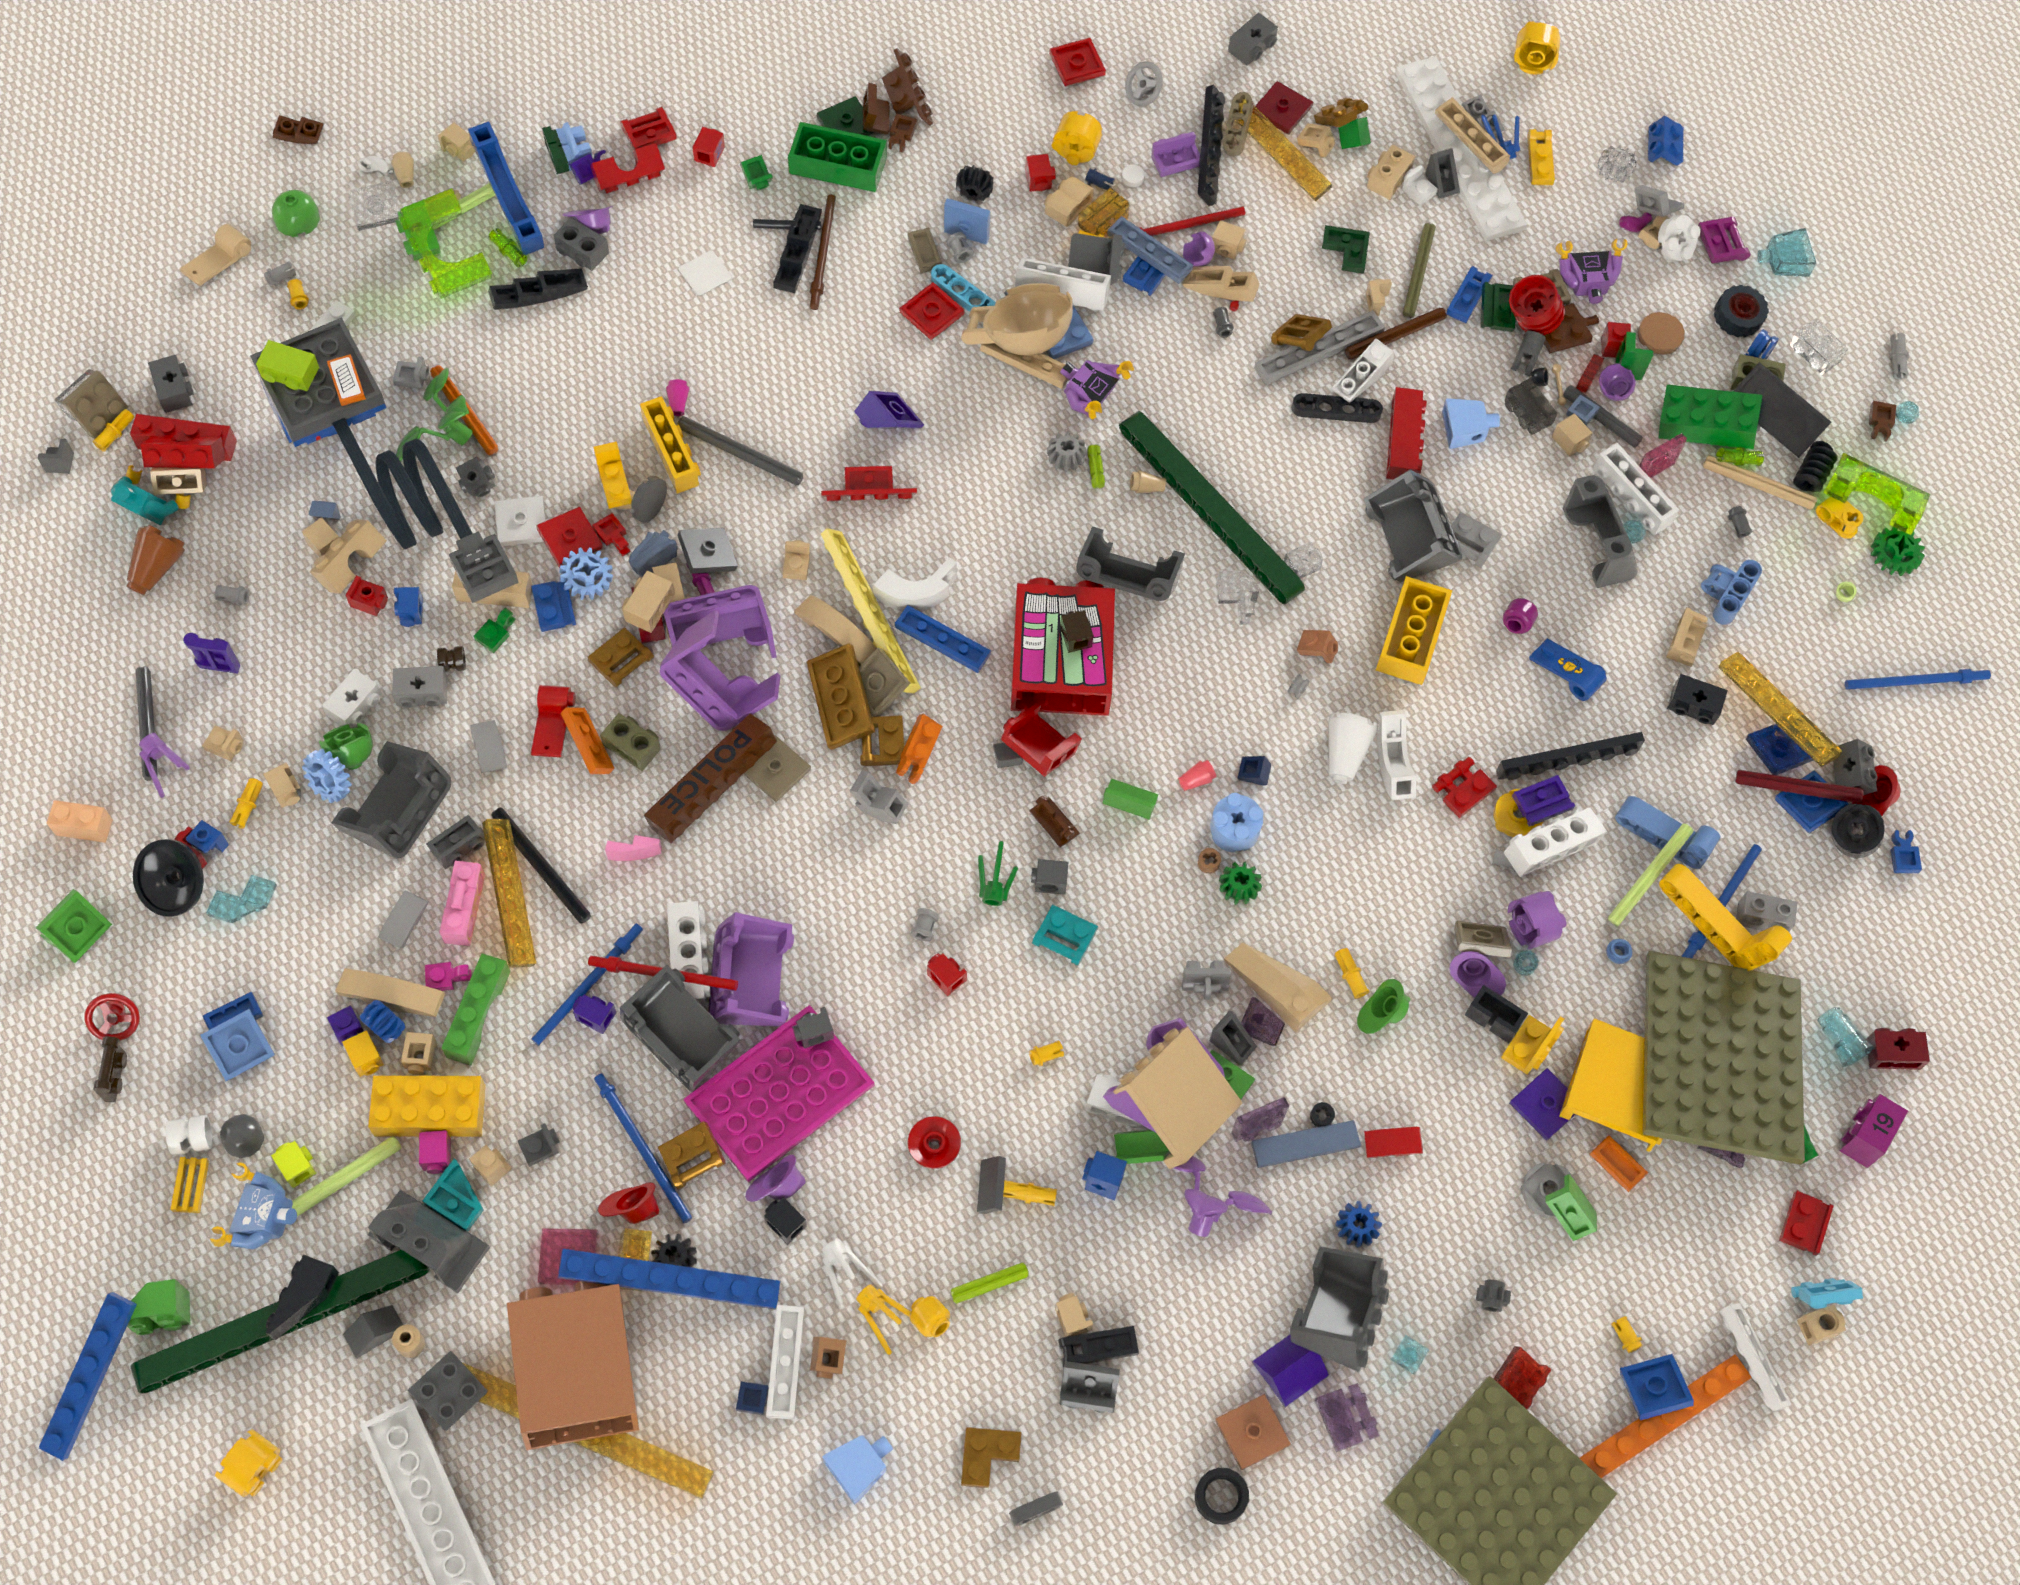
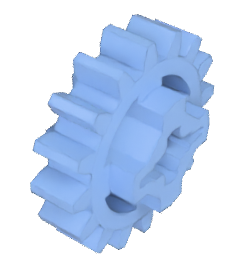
M580 547L578 554L570 551L569 558H563V565L560 566L559 573L562 574L560 575V582H566L564 590L572 589V597L578 593L581 600L584 599L585 595H588L593 600L595 593L601 597L603 589H609V582H612L613 575L610 574L613 567L612 565H607L608 557L600 558L601 551L593 554L592 548L589 547L588 551L584 552ZM578 562V566L573 567L572 570H570L571 567ZM595 580H600L598 584L594 585Z
M324 749L315 750L303 759L305 765L302 766V769L306 771V774L303 776L309 779L310 783H308V786L314 790L315 795L321 794L323 801L328 799L330 803L338 802L350 793L349 787L352 784L347 780L350 775L344 772L345 765L340 763L338 757L333 758L330 751L325 753Z

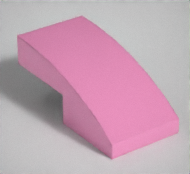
M635 835L633 844L607 841L605 851L608 860L634 861L661 854L662 846L660 839Z

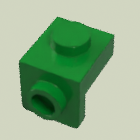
M762 155L740 162L749 189L756 188L761 190L769 186L773 176L772 173L769 174Z

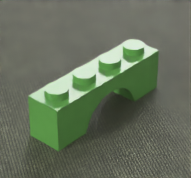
M481 953L441 1048L447 1059L472 1065L481 1044L483 1024L488 1010L494 999L502 994L511 972L505 960Z

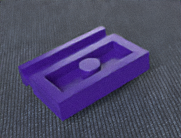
M1559 775L1515 791L1512 795L1523 817L1527 819L1529 827L1573 810L1575 807Z

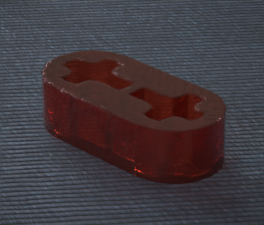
M1597 354L1592 356L1576 386L1578 390L1585 394L1588 392L1605 358Z

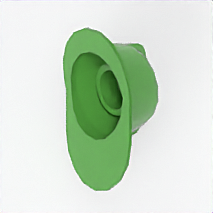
M1396 979L1386 980L1363 1005L1357 1018V1026L1360 1031L1366 1034H1373L1380 1031L1388 1023H1398L1406 1016L1410 997L1404 993L1400 981Z

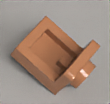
M1303 630L1297 651L1300 655L1322 656L1326 663H1332L1334 656L1338 652V642L1329 630Z

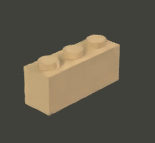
M455 571L452 589L456 600L471 602ZM515 571L519 583L474 603L529 608L532 596L531 586L533 585L530 574Z

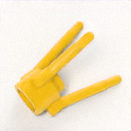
M869 1284L856 1297V1301L860 1304L858 1310L865 1316L886 1353L890 1355L892 1351L869 1312L876 1313L881 1309L897 1324H901L902 1320L884 1303L887 1302L909 1317L911 1311L887 1296L880 1288L877 1290L872 1284Z

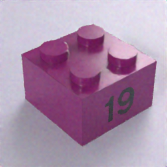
M1879 1094L1873 1100L1868 1099L1863 1107L1860 1106L1853 1115L1852 1120L1855 1122L1842 1135L1840 1141L1844 1143L1839 1151L1866 1168L1870 1167L1887 1152L1908 1110L1882 1094Z

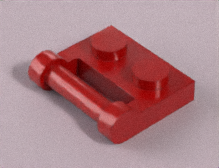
M663 107L656 108L655 112L631 120L624 119L620 121L622 130L626 134L633 150L653 143H657L658 146L677 139L676 132Z

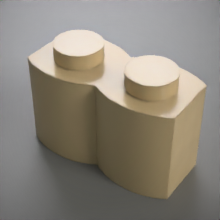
M1074 176L1062 180L1057 191L1053 194L1050 193L1045 199V214L1068 227L1077 218L1079 213L1084 211L1091 203L1094 189Z

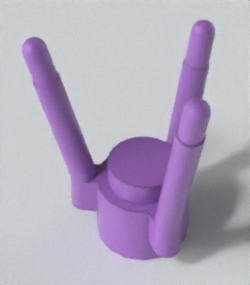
M151 733L140 741L139 746L142 748V751L139 755L147 766L159 796L163 798L165 794L149 758L152 757L156 760L165 755L177 767L182 766L185 770H189L190 767L156 733Z

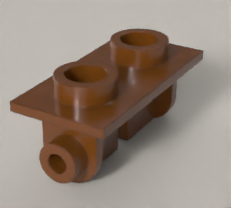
M1039 797L1036 800L1037 805L1029 810L1060 848L1080 834L1050 797Z

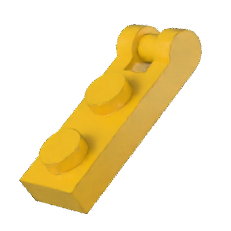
M1529 129L1527 141L1531 185H1553L1555 174L1552 130L1538 132L1536 129ZM1536 141H1543V144H1539Z

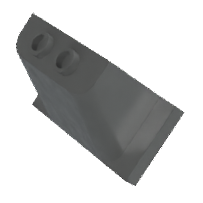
M399 1190L386 1210L378 1213L368 1226L370 1232L367 1235L390 1251L396 1246L431 1268L436 1274L434 1278L456 1293H459L490 1249L488 1244L402 1190Z

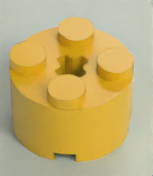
M1529 21L1518 32L1514 60L1515 63L1519 64V68L1523 72L1539 75L1543 74V71L1549 68L1551 70L1556 66L1560 48L1558 28L1546 23Z
M1070 111L1062 116L1051 146L1069 164L1076 166L1079 163L1092 160L1095 156L1102 138V126L1096 118L1087 113L1083 116L1078 115V111Z
M250 1429L247 1432L251 1436L246 1440L241 1437L220 1463L224 1467L222 1473L218 1471L215 1473L217 1479L242 1497L248 1494L254 1497L264 1485V1482L261 1481L268 1471L273 1473L283 1460L279 1456L280 1449L254 1429Z

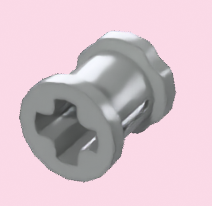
M957 232L947 239V245L952 248L954 260L957 263L967 262L973 257L974 252L972 248L968 247L965 234Z
M920 908L917 911L918 919L915 928L911 930L910 934L921 941H931L933 939L932 931L934 924L939 920L940 916L933 910Z

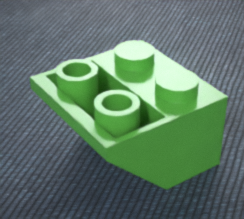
M176 1279L146 1283L131 1300L137 1305L127 1327L134 1333L136 1332L137 1335L152 1334L155 1329L162 1328L166 1331H176L182 1329V1325L191 1324L190 1292Z

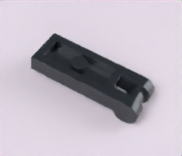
M1134 1326L1058 1339L1059 1348L1063 1350L1064 1358H1062L1063 1368L1065 1361L1088 1364L1139 1354ZM1081 1345L1082 1354L1075 1355L1073 1347Z

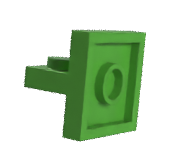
M73 889L36 926V929L41 933L40 937L47 943L58 948L70 961L76 963L112 924L78 891Z

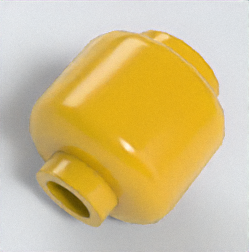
M935 1296L920 1297L914 1301L911 1306L910 1322L925 1337L941 1336L950 1325L949 1310Z

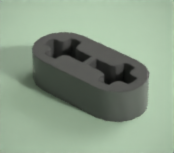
M1058 1491L1013 1509L1009 1512L1013 1525L1019 1526L1062 1507L1063 1503Z

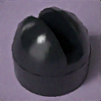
M1547 368L1534 369L1531 372L1532 377H1530L1532 384L1535 386H1547L1549 378Z

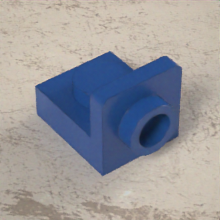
M203 820L186 837L189 844L205 854L210 849L213 850L214 847L224 852L229 846L222 832Z

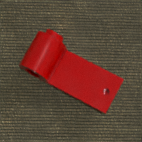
M539 686L537 694L538 717L531 756L561 758L567 729L561 712L566 707H574L576 700L575 692H571V687Z

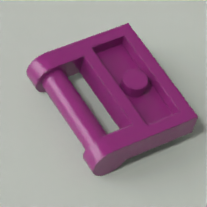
M1735 217L1699 222L1698 224L1701 239L1712 264L1736 259L1744 261L1751 255L1749 249L1744 246L1736 227L1738 223ZM1725 230H1728L1735 249H1733Z

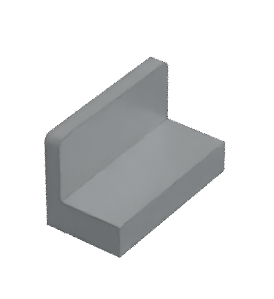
M1644 185L1634 188L1638 210L1664 217L1685 208L1684 203L1668 199L1667 192Z

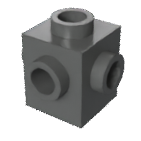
M478 457L456 467L461 478L458 482L464 493L468 492L474 497H483L491 492V488L496 486L493 481L495 475L489 465L486 466L484 461Z

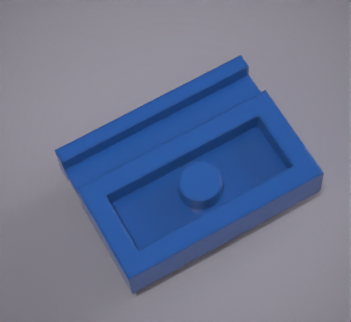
M1137 256L1124 274L1123 282L1140 291L1144 290L1148 292L1149 296H1152L1166 275Z
M552 581L531 586L541 632L564 628L565 625L569 624L576 625L569 590H564L566 582Z

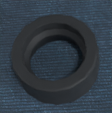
M1218 1467L1209 1470L1201 1477L1195 1489V1504L1198 1512L1206 1520L1214 1524L1226 1525L1235 1522L1244 1513L1249 1503V1489L1246 1481L1238 1472L1230 1468ZM1218 1479L1231 1482L1238 1492L1236 1507L1226 1513H1218L1212 1510L1205 1499L1208 1485Z

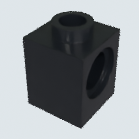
M784 1197L779 1202L773 1201L765 1210V1223L787 1245L807 1227L806 1219Z

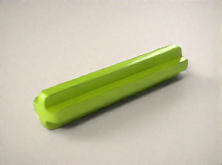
M1022 1262L951 1289L952 1299L954 1303H960L1027 1278L1029 1275L1027 1266Z

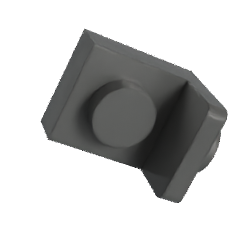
M546 1123L540 1125L541 1130L518 1140V1144L529 1167L559 1153L556 1148V1144L560 1143L554 1128L548 1130Z

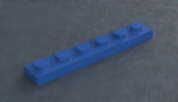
M114 1292L107 1294L39 1445V1449L62 1461L68 1459L135 1310L136 1303Z

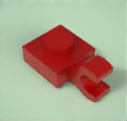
M613 513L592 525L595 533L606 546L613 543L622 557L631 552L627 547L629 543L623 537L627 534L626 529Z

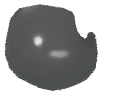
M241 1114L225 1121L221 1127L220 1139L228 1154L237 1158L252 1156L260 1150L264 1141V1134L260 1124L254 1117Z

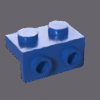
M1663 116L1649 126L1648 161L1654 162L1662 157L1676 166L1683 162L1684 127L1667 116Z

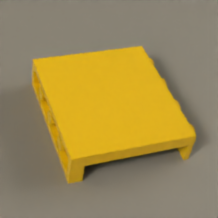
M1593 1018L1586 1030L1559 1116L1570 1120L1572 1115L1576 1114L1647 1142L1646 1151L1648 1152L1653 1149L1655 1144L1660 1145L1663 1138L1643 1135L1645 1038Z

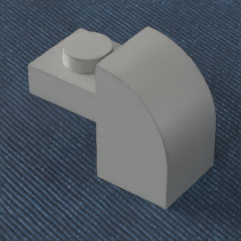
M862 770L850 789V792L857 799L855 805L866 814L883 822L897 824L908 806V802L897 789L882 787L868 771Z

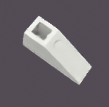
M1375 339L1331 390L1350 403L1378 381L1393 364L1394 351L1378 339Z

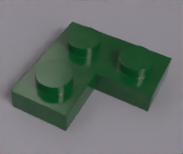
M1325 225L1321 249L1344 252L1341 271L1364 274L1370 232Z

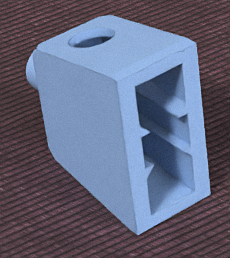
M1451 398L1445 400L1442 415L1449 449L1483 442L1486 440L1489 428H1496L1500 425L1499 414H1486L1485 405L1482 401Z
M861 1435L826 1453L822 1458L827 1468L855 1505L887 1471L881 1458L891 1452L893 1448L884 1436L870 1445L866 1438Z

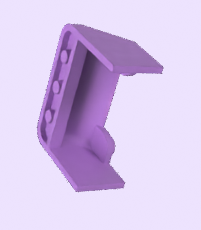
M745 585L674 601L668 605L664 612L671 647L674 646L688 627L717 610L719 617L716 636L707 641V644L745 636L746 642L750 645L761 646L768 644L771 657H777L770 621L760 590L756 586Z
M715 610L683 632L662 660L660 675L714 729L726 731L739 724L750 713L753 715L778 699L781 675L777 672L760 684L751 677L744 675L730 681L700 651V649L706 646L707 641L716 636L719 612Z

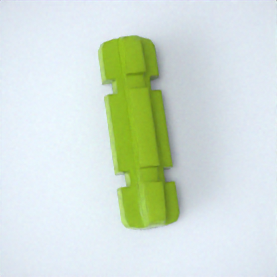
M1097 444L1089 445L1087 454L1092 487L1094 489L1103 488L1105 486V478L1103 475L1102 457L1100 456V446Z

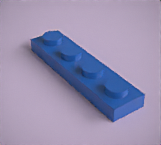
M909 605L906 606L895 622V628L976 673H979L991 655V650Z

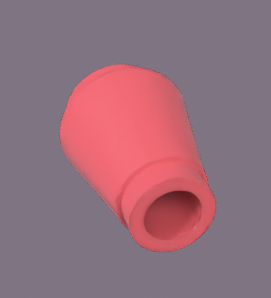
M1200 760L1179 777L1178 781L1182 789L1187 791L1188 789L1212 783V779L1217 776L1208 760L1203 762Z

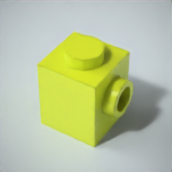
M295 1140L291 1143L282 1144L276 1149V1153L271 1155L292 1188L317 1174L309 1162L314 1159L305 1145L300 1148Z

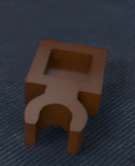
M896 113L890 128L891 137L888 141L890 150L894 144H899L900 152H904L905 140L911 142L916 130V118Z
M1874 400L1871 403L1869 425L1875 426L1871 432L1872 439L1875 440L1878 433H1882L1884 441L1887 442L1891 436V429L1895 425V404Z

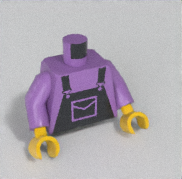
M1617 238L1612 241L1611 247L1615 251L1614 255H1612L1611 251L1570 253L1573 249L1571 241H1566L1565 251L1562 248V242L1556 245L1555 250L1561 255L1559 259L1560 274L1563 281L1573 289L1575 295L1588 296L1591 304H1598L1603 300L1602 295L1607 294L1610 286L1615 284L1620 275L1623 260L1621 251L1627 247L1626 239L1622 242V248L1616 246Z
M1086 360L1078 369L1070 362H1067L1060 373L1070 380L1064 392L1071 409L1085 414L1090 419H1095L1096 412L1102 413L1101 404L1115 388L1120 379L1118 376L1122 375V378L1125 380L1131 377L1129 371H1134L1133 364L1130 361H1123L1120 365Z

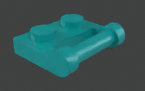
M1052 904L1042 925L1035 934L1032 944L1037 947L1041 945L1072 960L1071 963L1079 966L1098 930V926ZM1047 932L1077 946L1078 949L1075 951L1046 937Z

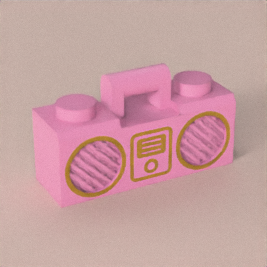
M454 862L449 894L439 932L445 944L471 945L485 878L484 871L479 863Z

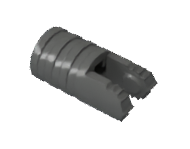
M1526 331L1511 370L1516 371L1519 368L1522 357L1530 359V363L1525 369V375L1530 377L1546 337L1534 331Z

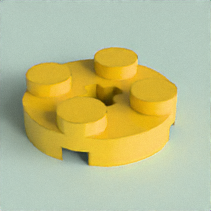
M1520 789L1510 790L1509 793L1500 796L1493 810L1496 829L1510 837H1515L1519 834L1525 836L1533 828L1543 824V822L1529 827L1525 817L1517 818L1513 814L1519 808L1512 795Z

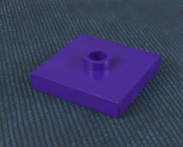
M1548 1068L1509 1102L1546 1141L1570 1121L1559 1116L1568 1088Z

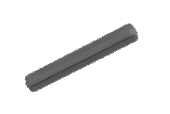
M1569 385L1565 389L1563 396L1572 403L1582 395L1600 407L1599 411L1593 418L1628 444L1636 448L1641 443L1642 435L1576 387Z

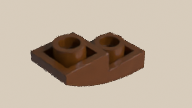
M279 115L273 130V138L292 143L318 144L324 123L301 117V120L297 121Z

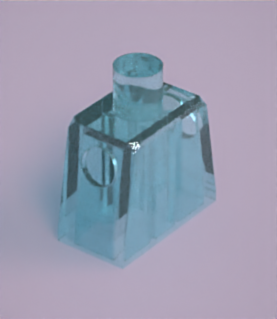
M1806 228L1774 235L1771 237L1767 248L1759 250L1757 253L1758 262L1770 263L1772 272L1775 275L1810 277L1816 265V259Z

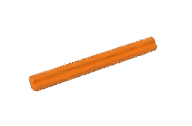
M436 365L430 369L433 379L443 370L442 366ZM448 376L441 390L450 403H452L462 394ZM466 401L469 414L461 418L467 427L472 430V434L488 455L497 453L498 445Z

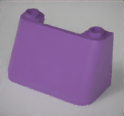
M735 912L718 926L714 937L711 976L738 980L736 991L710 986L711 997H709L708 1013L719 1024L779 1027L786 1023L789 1016V1008L786 1007L784 1001L779 1000L782 955L788 949H791L794 943L792 924Z

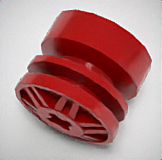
M1531 275L1522 278L1514 285L1510 292L1509 304L1518 325L1525 333L1526 331H1534L1546 335L1552 333L1560 326L1564 319L1565 308L1556 285L1550 278L1542 275Z

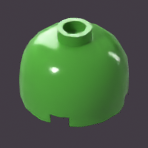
M287 190L276 197L273 203V221L278 231L284 235L298 237V234L303 232L309 234L317 227L320 221L316 203L311 196L303 191Z
M356 723L358 728H350L349 724L334 728L323 736L325 741H319L320 747L324 749L325 753L330 751L332 757H338L340 763L349 770L361 767L362 763L368 759L372 752L373 741L369 728L362 723Z

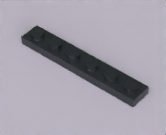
M1214 84L1207 86L1205 89L1197 194L1208 206L1217 204L1221 140L1223 138V110L1225 104L1224 94Z
M1642 732L1502 760L1496 773L1499 780L1506 778L1508 780H1515L1525 774L1539 775L1549 769L1562 770L1573 764L1586 765L1592 762V760L1601 759L1606 761L1621 754L1630 756L1640 750L1645 739Z

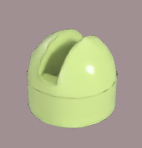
M1842 582L1836 589L1837 599L1847 603L1854 599L1857 589L1851 582ZM1843 589V591L1848 597H1845V595L1840 590Z

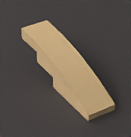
M344 968L335 990L340 996L362 999L368 1004H371L374 1000H379L393 1011L431 1017L437 1016L445 996L443 991L417 983Z

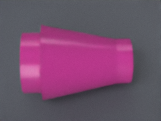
M670 380L666 387L669 405L674 416H683L685 414L689 387L684 380Z

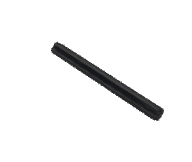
M501 807L493 811L491 814L493 820L577 921L583 924L589 920L591 915L587 908L506 811Z

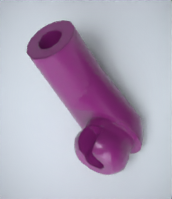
M1645 212L1639 218L1630 215L1622 216L1619 219V226L1627 231L1637 233L1646 227L1653 218L1648 212Z

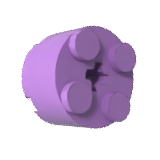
M1550 891L1536 892L1514 900L1508 906V913L1512 912L1513 920L1509 921L1511 931L1521 946L1527 945L1529 950L1558 940L1562 935V928L1567 925L1565 916L1559 913L1554 896Z

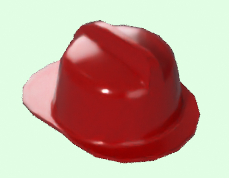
M1878 765L1874 767L1877 774V791L1864 795L1861 803L1853 802L1852 804L1871 806L1883 816L1889 806L1897 802L1901 789L1894 770L1885 765Z
M648 1182L640 1186L616 1191L600 1203L598 1212L604 1217L620 1215L631 1224H637L653 1218L660 1212L653 1194L656 1185L653 1182Z

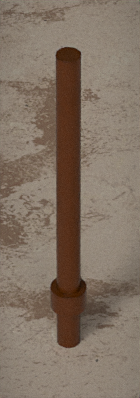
M833 194L827 196L814 281L810 285L811 300L809 307L812 310L819 308L820 296L823 295L824 291L823 277L836 196Z

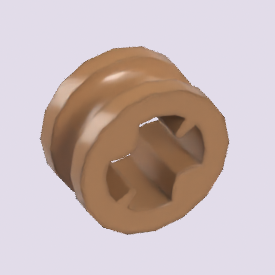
M1206 848L1201 851L1198 858L1199 869L1208 874L1215 873L1219 869L1221 863L1220 853L1213 848ZM1205 858H1214L1213 863L1205 864Z

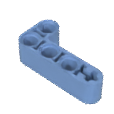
M1635 796L1627 797L1615 816L1616 821L1622 827L1661 850L1682 825V823ZM1702 825L1697 832L1694 831L1674 858L1691 868L1700 869L1709 858L1721 836L1714 828Z

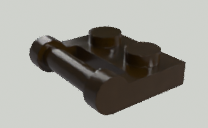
M111 1036L103 1037L102 1047L104 1050L98 1080L94 1082L93 1090L105 1102L116 1103L117 1094H120L122 1091L121 1072L122 1068L126 1067L127 1054L119 1045L120 1040Z

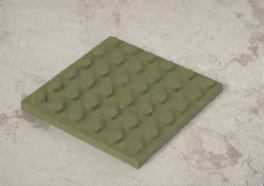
M1487 1376L1381 1503L1467 1584L1545 1585L1618 1493L1491 1376Z

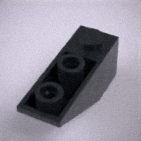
M303 1254L301 1260L297 1261L292 1268V1279L288 1287H284L280 1293L278 1300L280 1304L276 1312L272 1313L267 1320L266 1333L272 1339L277 1340L326 1300L339 1271L331 1264Z

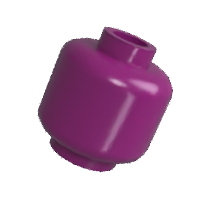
M1517 598L1510 602L1503 613L1502 620L1510 632L1524 634L1533 627L1538 617V610L1531 601Z

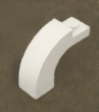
M949 557L932 576L922 581L903 579L888 568L873 584V594L883 604L904 611L907 605L918 611L932 608L949 596V585L957 577V562Z
M1405 710L1380 712L1377 744L1379 763L1386 791L1391 800L1416 798V774L1410 765L1407 752Z

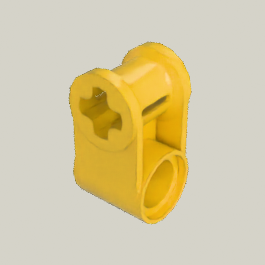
M1833 493L1819 504L1815 510L1821 521L1845 539L1853 538L1857 534L1858 527L1864 519L1863 514L1839 493Z

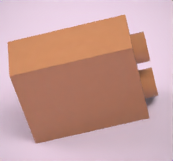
M580 1281L575 1284L574 1292L553 1295L550 1288L536 1287L521 1292L519 1294V1301L507 1303L520 1429L526 1451L639 1431L619 1284L608 1286Z

